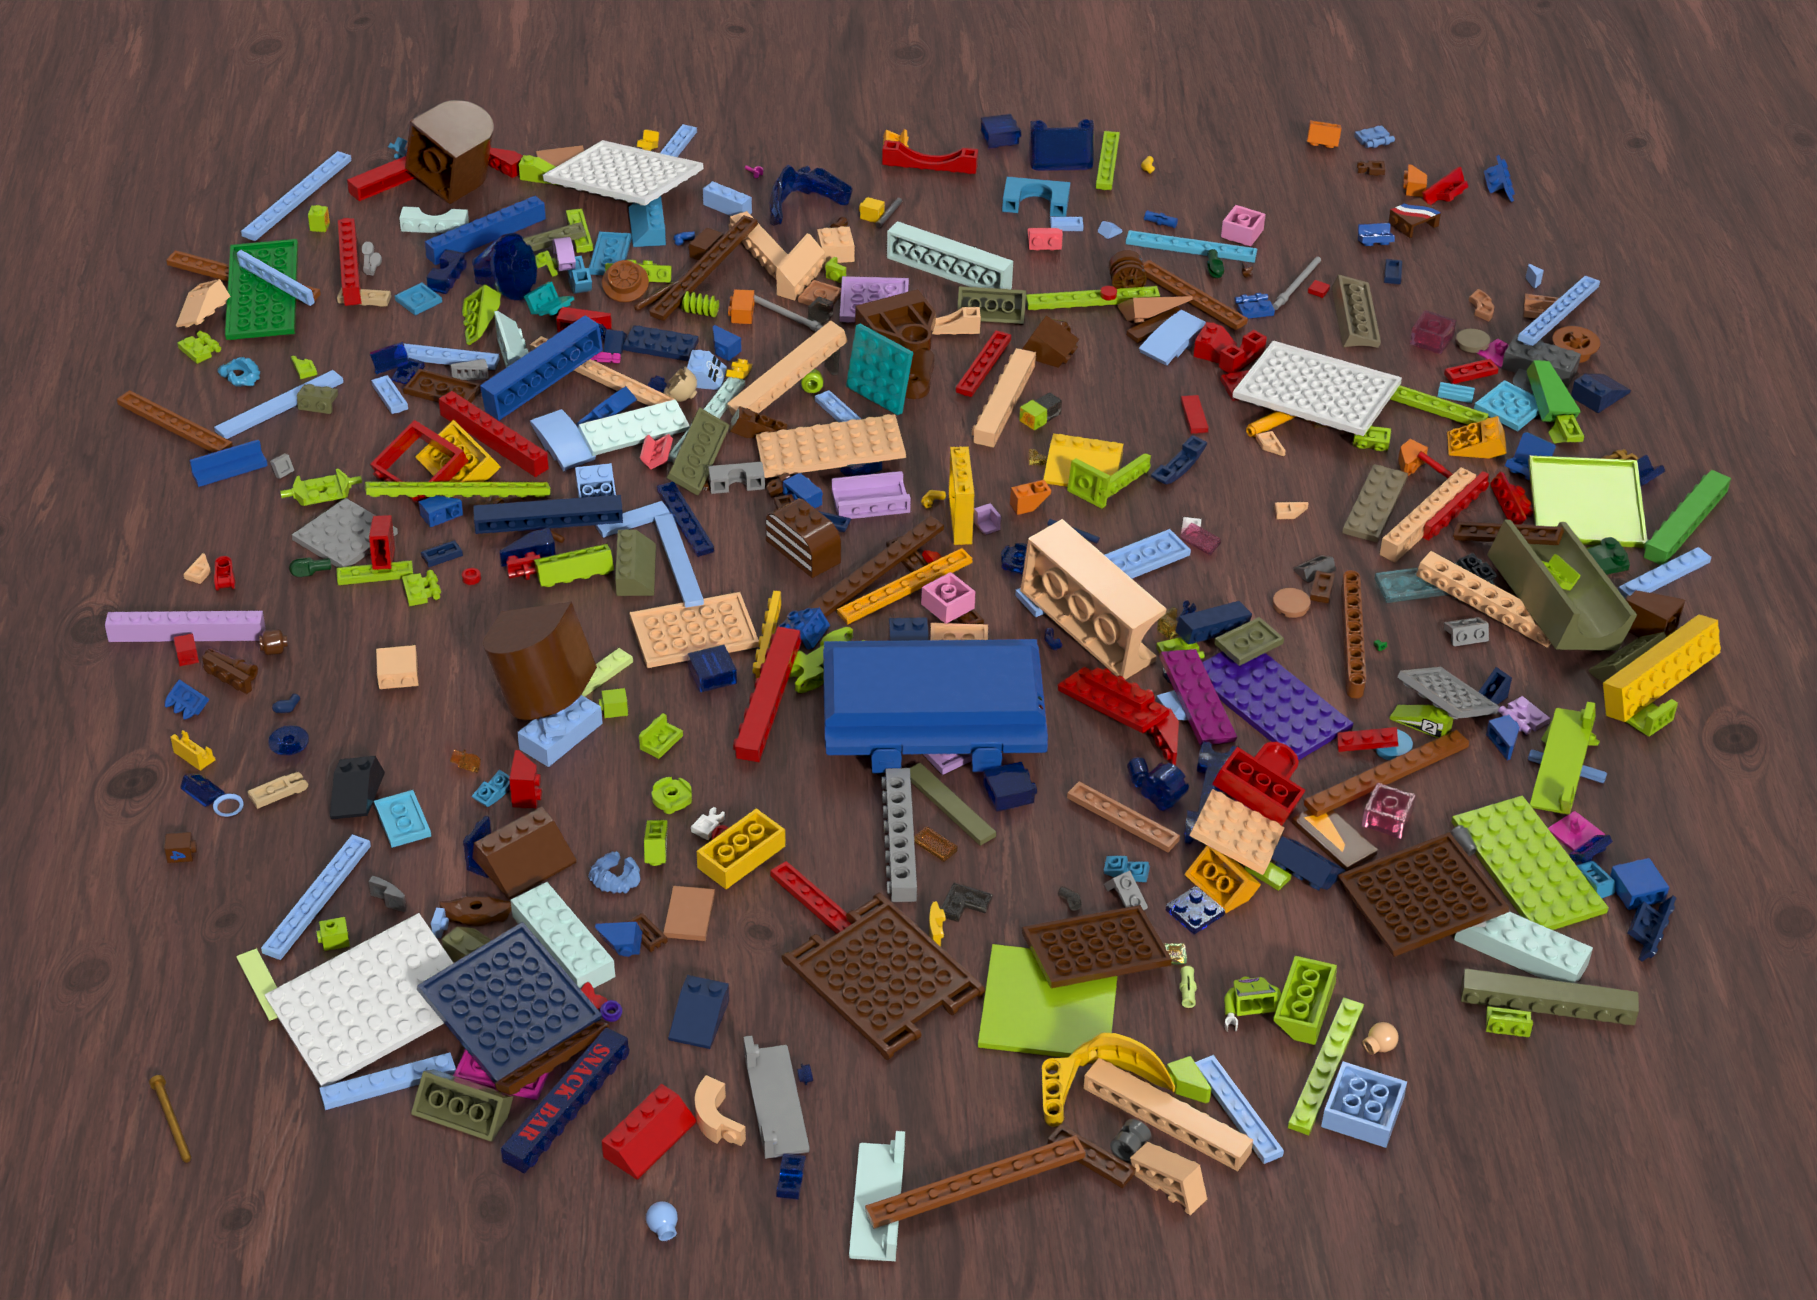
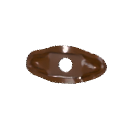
M463 897L439 902L440 908L445 909V915L449 918V922L459 921L466 925H485L492 921L503 922L508 918L512 910L511 901H503L491 897ZM472 906V907H481V908H480V909H477V910H474V909H471L470 907Z

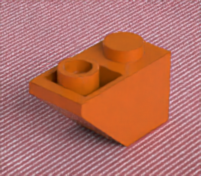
M1408 164V170L1404 171L1403 189H1406V195L1423 197L1422 192L1427 187V175L1413 165Z
M1409 439L1400 447L1398 458L1401 471L1408 473V476L1411 473H1415L1418 467L1425 464L1424 461L1417 457L1418 453L1422 451L1427 455L1428 447L1412 439Z
M1045 480L1011 487L1010 505L1017 515L1032 512L1051 494V489Z

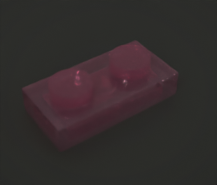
M1192 522L1180 535L1182 540L1210 556L1221 544L1220 538Z

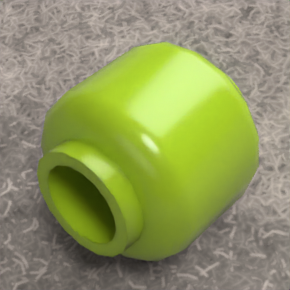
M813 369L800 380L802 388L807 393H817L823 387L822 374L817 369Z

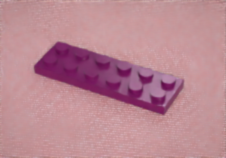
M1197 650L1161 652L1159 658L1199 744L1209 745L1235 742L1237 735Z

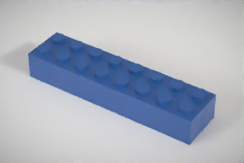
M586 315L480 385L485 412L498 421L600 353L603 347L599 324Z

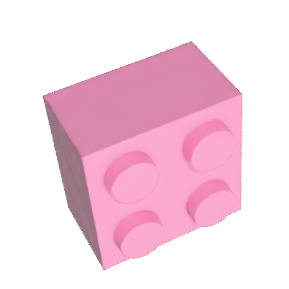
M1235 205L1223 220L1221 237L1229 241L1252 246L1264 230L1265 214Z
M950 572L922 587L921 605L947 624L975 608V591Z

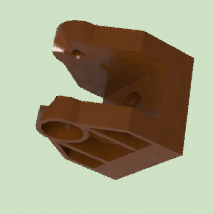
M918 289L856 305L855 329L856 325L862 324L913 352L905 398L920 399L927 396L930 391V379L934 369L935 357L930 350L932 333L936 324V311Z

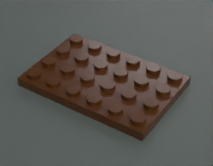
M1141 905L1022 927V935L1051 989L1171 966L1172 958Z

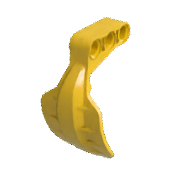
M1101 1033L1092 1040L1083 1043L1069 1057L1050 1058L1042 1064L1044 1120L1049 1126L1053 1127L1062 1124L1064 1121V1104L1079 1066H1086L1088 1063L1094 1064L1098 1058L1112 1063L1115 1067L1131 1071L1151 1083L1172 1092L1175 1091V1085L1160 1058L1144 1044L1120 1034ZM1051 1070L1057 1071L1055 1074L1048 1073ZM1052 1090L1057 1091L1056 1094H1049L1048 1092ZM1050 1111H1058L1055 1115L1049 1114Z

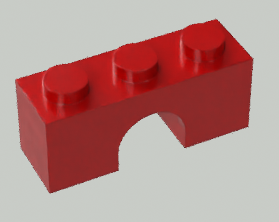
M1252 330L1244 335L1240 348L1231 344L1221 350L1219 368L1227 373L1239 371L1264 353L1267 337L1256 330Z

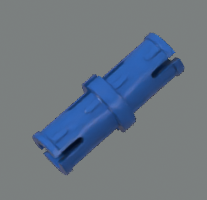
M1147 210L1144 216L1145 221L1157 223L1159 226L1166 225L1176 228L1178 218L1166 216L1164 213L1159 214Z

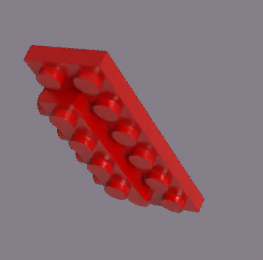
M1083 667L1057 684L1058 691L1141 733L1146 732L1170 715L1169 708L1155 702L1154 693L1150 689L1143 690L1137 683H1129L1125 681L1123 676L1111 674L1107 668L1100 669L1097 667L1094 670Z

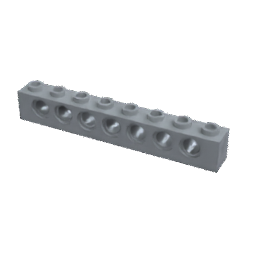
M886 768V777H882V789H886V791H882L883 803L887 804V806H883V818H887V821H884V833H888V835H885V848H889L888 851H885V861L890 863V866H886V878H890V881H887V894H891V902H916L917 881L910 768Z

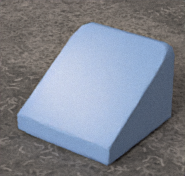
M1102 221L1098 233L1109 239L1122 233V229L1114 223Z
M1529 264L1526 280L1533 288H1536L1541 284L1544 270Z

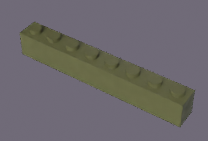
M1465 969L1462 978L1461 1002L1634 1026L1639 1012L1638 992L1473 969Z

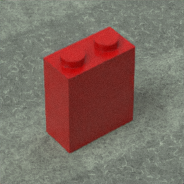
M392 515L373 516L369 533L372 569H392L395 552Z

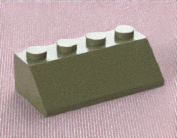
M959 286L957 311L962 307H980V322L1024 324L1026 290Z
M618 530L615 578L617 596H654L656 543L638 530Z
M1664 632L1638 637L1588 671L1601 682H1605L1665 639L1666 635Z
M456 927L442 938L443 949L452 962H457L491 941V939L476 929L467 927Z
M435 1069L426 1070L422 1073L411 1114L492 1142L508 1118L513 1096Z

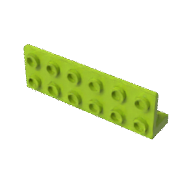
M1587 702L1586 708L1582 709L1581 712L1561 708L1555 709L1530 802L1532 808L1570 815L1596 717L1595 703Z

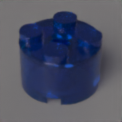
M1161 762L1143 778L1141 794L1154 803L1159 810L1165 811L1173 807L1188 792L1189 784L1185 783L1184 778L1186 776L1177 766L1172 763L1163 764Z

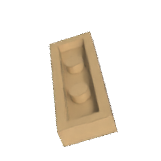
M342 288L337 296L338 303H344ZM361 289L362 304L359 305L388 306L391 291Z

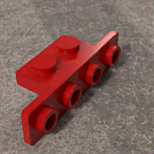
M1455 168L1423 191L1424 201L1429 205H1432L1437 200L1449 202L1455 196L1462 194L1468 188L1467 181H1464L1462 168Z
M1499 472L1490 482V486L1507 519L1511 520L1513 524L1521 525L1526 520V516L1530 517L1534 513L1531 502L1527 499L1525 490L1522 487L1510 484L1505 474Z

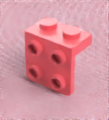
M1028 228L1029 250H1062L1063 232L1059 228Z

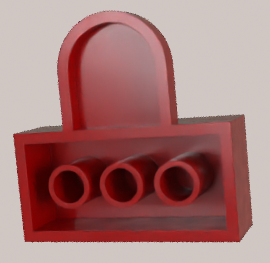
M1279 742L1264 744L1255 757L1237 747L1222 766L1213 782V785L1253 811L1259 812L1269 820L1276 821L1281 826L1286 822L1306 791L1289 780L1298 767V757L1290 747Z

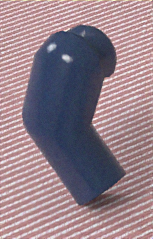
M292 694L289 700L277 701L272 705L273 711L275 713L292 712L300 701V696Z

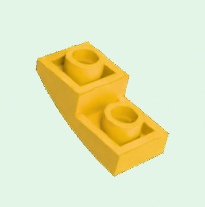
M738 359L732 362L731 369H727L726 376L744 379L751 371L753 364L748 363L746 359Z
M935 901L930 909L929 937L941 947V939L944 938L942 928L943 921H945V913L943 909L939 908L937 901Z

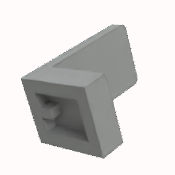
M1130 871L1114 877L1104 884L1107 891L1115 888L1125 908L1141 905L1143 910L1148 908Z

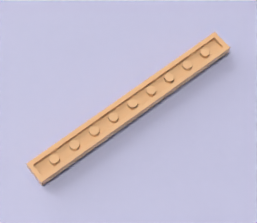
M542 336L530 344V349L534 350L548 339ZM591 359L574 370L616 391L626 386L637 398V401L648 406L675 400Z

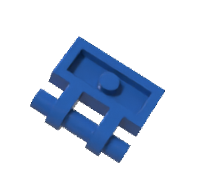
M1255 293V295L1250 296L1244 294L1234 298L1235 304H1238V312L1248 319L1274 316L1275 309L1270 300H1268V294Z

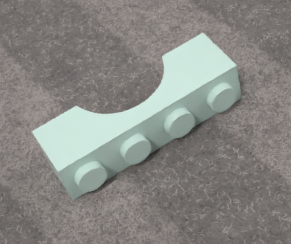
M403 207L400 215L401 231L446 233L469 223L468 210L451 209L445 214L431 216L421 212L419 207Z

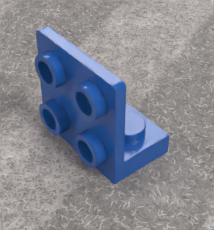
M820 607L807 608L802 611L794 610L779 625V627L800 630L801 640L807 649H813L830 626Z

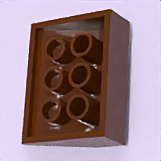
M542 807L474 842L472 856L508 899L517 896L577 862L555 821Z

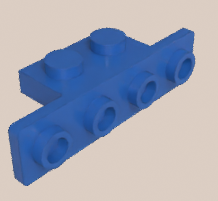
M1500 155L1496 156L1498 165L1484 171L1490 193L1505 188L1510 201L1513 202L1515 192L1512 187L1510 173L1507 169L1508 166L1505 159H1501Z

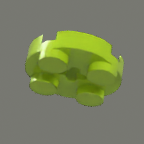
M672 777L662 778L653 786L652 802L656 807L663 810L664 813L672 814L691 804V786L682 778H678V780H672Z

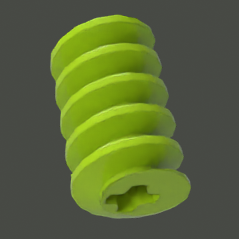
M686 291L682 301L683 311L716 317L719 309V300L715 301V296L712 295L709 300L706 294L704 299H702V294L699 293L696 298L695 292L689 296V291Z

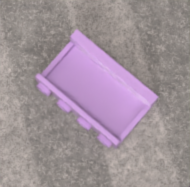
M902 471L832 479V496L837 515L855 519L910 513L911 498L906 493Z

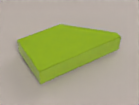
M291 356L292 363L300 379L317 375V370L312 360H300L296 356Z

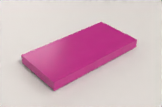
M465 1049L453 1076L497 1090L494 1082ZM549 1073L538 1077L534 1083L527 1084L518 1093L513 1095L538 1100Z

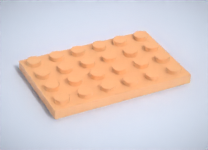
M740 592L705 598L704 605L685 608L684 603L630 612V620L647 668L759 647L758 637Z

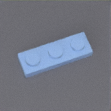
M388 375L371 380L373 388L391 414L408 409L407 402Z

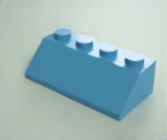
M661 196L649 202L648 205H640L634 202L629 206L633 247L666 245Z

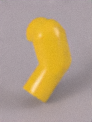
M1148 156L1142 162L1141 168L1151 174L1155 170V167L1152 166L1154 159Z

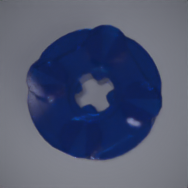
M1015 543V546L1010 548V545L1006 546L1001 552L1002 568L1023 575L1027 544Z

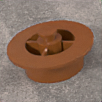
M621 260L614 263L606 270L602 279V286L606 295L618 302H631L639 299L646 292L649 285V278L645 269L629 260Z
M1562 327L1556 330L1552 337L1554 345L1580 353L1579 363L1587 361L1591 354H1594L1600 348L1599 337L1592 331L1582 327Z

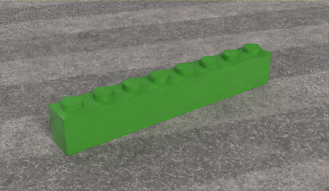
M1714 470L1704 475L1700 484L1694 486L1692 493H1688L1684 502H1680L1676 511H1672L1668 520L1662 523L1659 531L1656 530L1652 539L1646 541L1644 545V558L1659 565L1667 563L1728 492L1731 478Z

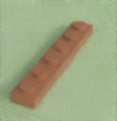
M1078 782L1067 793L1069 800L1166 852H1169L1180 840V835L1081 782Z

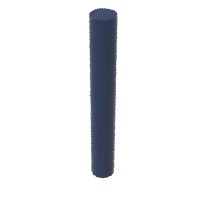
M1049 519L1047 525L1051 526L1058 521ZM1072 527L1086 540L1096 544L1099 542L1100 537Z

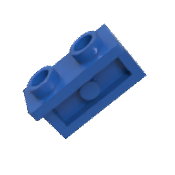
M1390 223L1358 225V241L1363 243L1364 246H1373L1374 243L1389 245V242H1395V235L1390 233Z

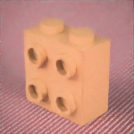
M416 645L376 649L379 689L419 686Z

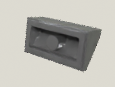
M1321 555L1293 569L1304 581L1311 582L1315 579L1316 571L1330 573L1335 571L1336 567L1333 557Z

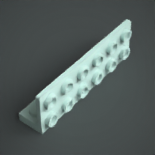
M896 1131L895 1140H891L890 1145L859 1144L849 1258L896 1261L899 1221L873 1229L865 1212V1205L901 1194L905 1150L904 1131Z

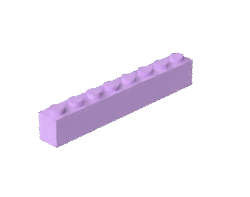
M263 611L108 612L105 622L109 642L174 641V637L192 633L194 641H259V636L262 635L266 628Z

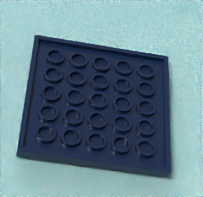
M523 922L417 985V991L494 1084L527 1062L594 1022L599 1021L602 1017L600 1011Z

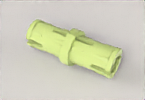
M1184 966L1180 971L1181 983L1179 985L1182 992V1005L1186 1008H1192L1196 1005L1195 991L1197 989L1194 981V969L1191 966Z

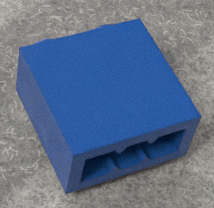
M1650 858L1618 864L1612 867L1610 877L1615 881V891L1628 910L1638 908L1639 904L1643 901L1648 905H1652L1666 900L1669 886Z

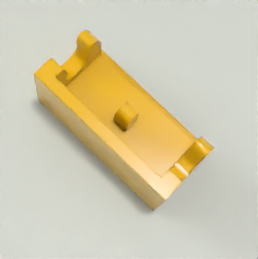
M184 730L181 733L183 735L181 740H179L176 734L171 736L174 753L201 771L215 761L212 750L208 747L204 750L191 741L188 733Z

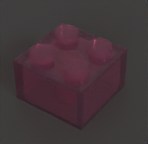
M1425 310L1412 327L1410 344L1442 354L1454 337L1457 320Z
M1377 783L1364 809L1362 826L1401 838L1413 813L1416 795Z

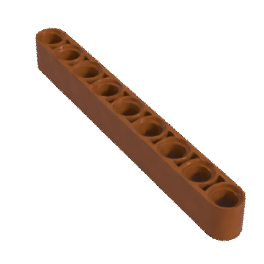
M1348 570L1343 574L1341 587L1346 692L1349 697L1356 699L1363 696L1366 683L1361 582L1358 572Z

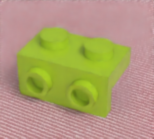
M1370 426L1364 436L1354 434L1353 446L1360 449L1371 448L1376 451H1388L1391 429Z
M1556 554L1552 556L1549 562L1542 561L1562 589L1571 591L1581 576Z
M662 713L653 720L650 726L640 733V750L660 759L683 737V730L667 723V715Z
M1487 1006L1486 1032L1530 1037L1533 1026L1531 1012Z

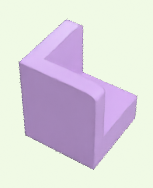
M991 503L974 508V523L984 535L1000 530L1001 516Z

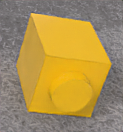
M867 197L859 205L860 219L876 223L884 214L885 202Z

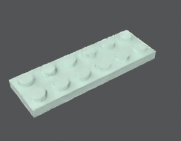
M675 399L579 424L578 429L592 456L644 443L645 436L650 435L655 440L667 434L674 435L685 432L689 429L690 425Z

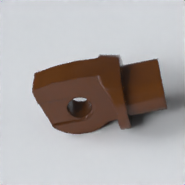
M788 472L782 476L779 474L778 479L772 480L767 484L771 498L783 492V481L791 477Z

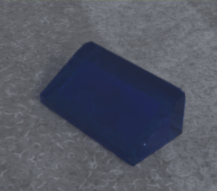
M200 773L184 775L180 786L184 792L204 807L211 805L218 797L225 795L222 789Z

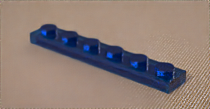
M669 482L658 485V494L669 512L673 515L675 522L696 556L699 557L713 553L714 545L676 484Z

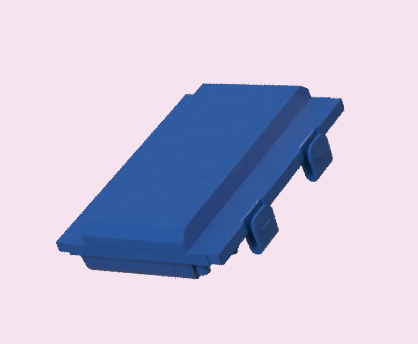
M1037 639L824 641V725L827 755H870L871 753L872 773H886V768H901V752L902 754H971L972 751V772H1001L1002 751L1003 753L1047 752L1048 734Z

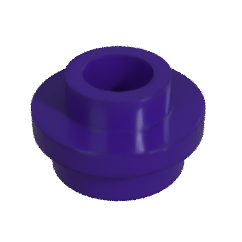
M614 1000L605 1002L600 1009L602 1018L609 1022L617 1021L622 1015L621 1005ZM613 1010L615 1013L610 1014L608 1011Z

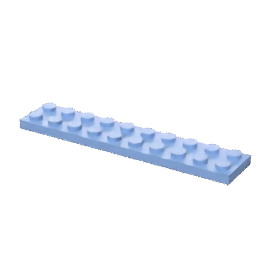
M1168 529L1105 554V556L1132 579L1190 556L1191 549ZM1021 588L1015 591V596L1035 617L1045 614L1043 610L1020 591Z

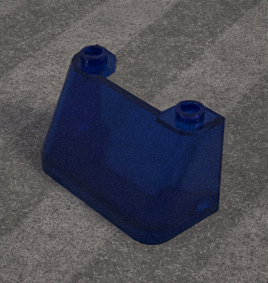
M1083 119L1078 123V127L1047 128L1046 123L1041 120L1030 121L1029 159L1031 168L1038 171L1091 169L1094 161L1093 120Z

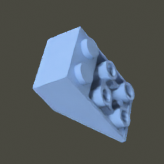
M612 464L575 467L579 498L616 495Z

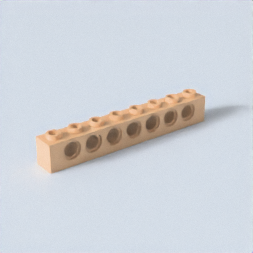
M1462 467L1459 468L1382 538L1380 555L1393 562H1397L1422 539L1425 524L1476 478V474Z
M1432 551L1420 562L1416 574L1417 577L1548 648L1551 644L1525 608L1521 599Z

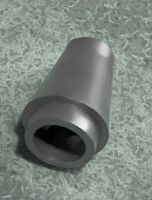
M1459 825L1450 832L1468 856L1476 852L1478 848L1468 828Z

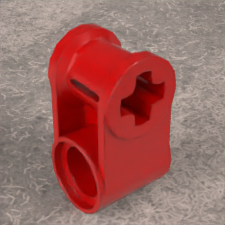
M220 556L215 560L214 583L216 591H219L220 588L231 587L235 589L232 560L228 556Z

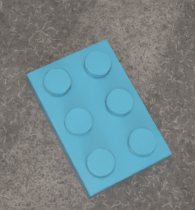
M413 790L374 801L375 809L391 848L431 837L430 828Z

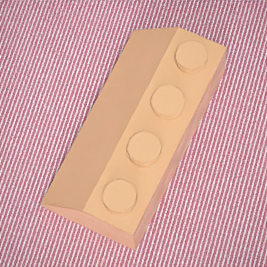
M807 233L776 268L778 296L795 301L811 281L817 277L818 273L825 268V252L810 234Z

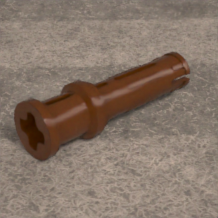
M208 648L204 653L205 655L208 652L249 675L251 681L258 674L257 665L248 664L241 658L234 659L212 648Z

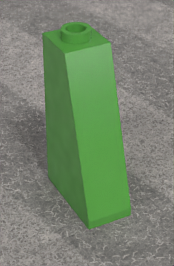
M1534 360L1526 371L1541 420L1555 422L1556 416L1574 415L1576 419L1581 413L1580 409L1549 361Z

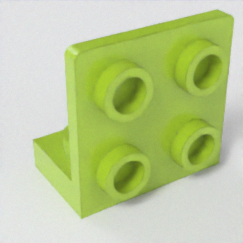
M1671 699L1665 704L1662 703L1659 707L1651 703L1626 722L1650 737L1674 720L1678 702Z

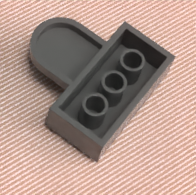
M1515 334L1505 351L1502 369L1516 373L1512 384L1533 394L1526 370L1534 360L1549 361L1565 387L1568 388L1578 370L1581 354L1542 341H1538L1533 346L1525 345L1523 342L1518 341V335Z

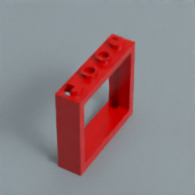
M414 420L370 465L374 470V476L379 480L403 482L386 470L418 438L451 458L428 482H449L469 460L462 449ZM425 495L410 497L415 503L429 498Z

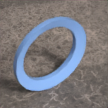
M225 794L214 801L213 809L216 814L229 817L239 813L244 803L242 798L236 794ZM226 799L237 800L240 804L239 808L233 813L225 814L217 809L219 803Z

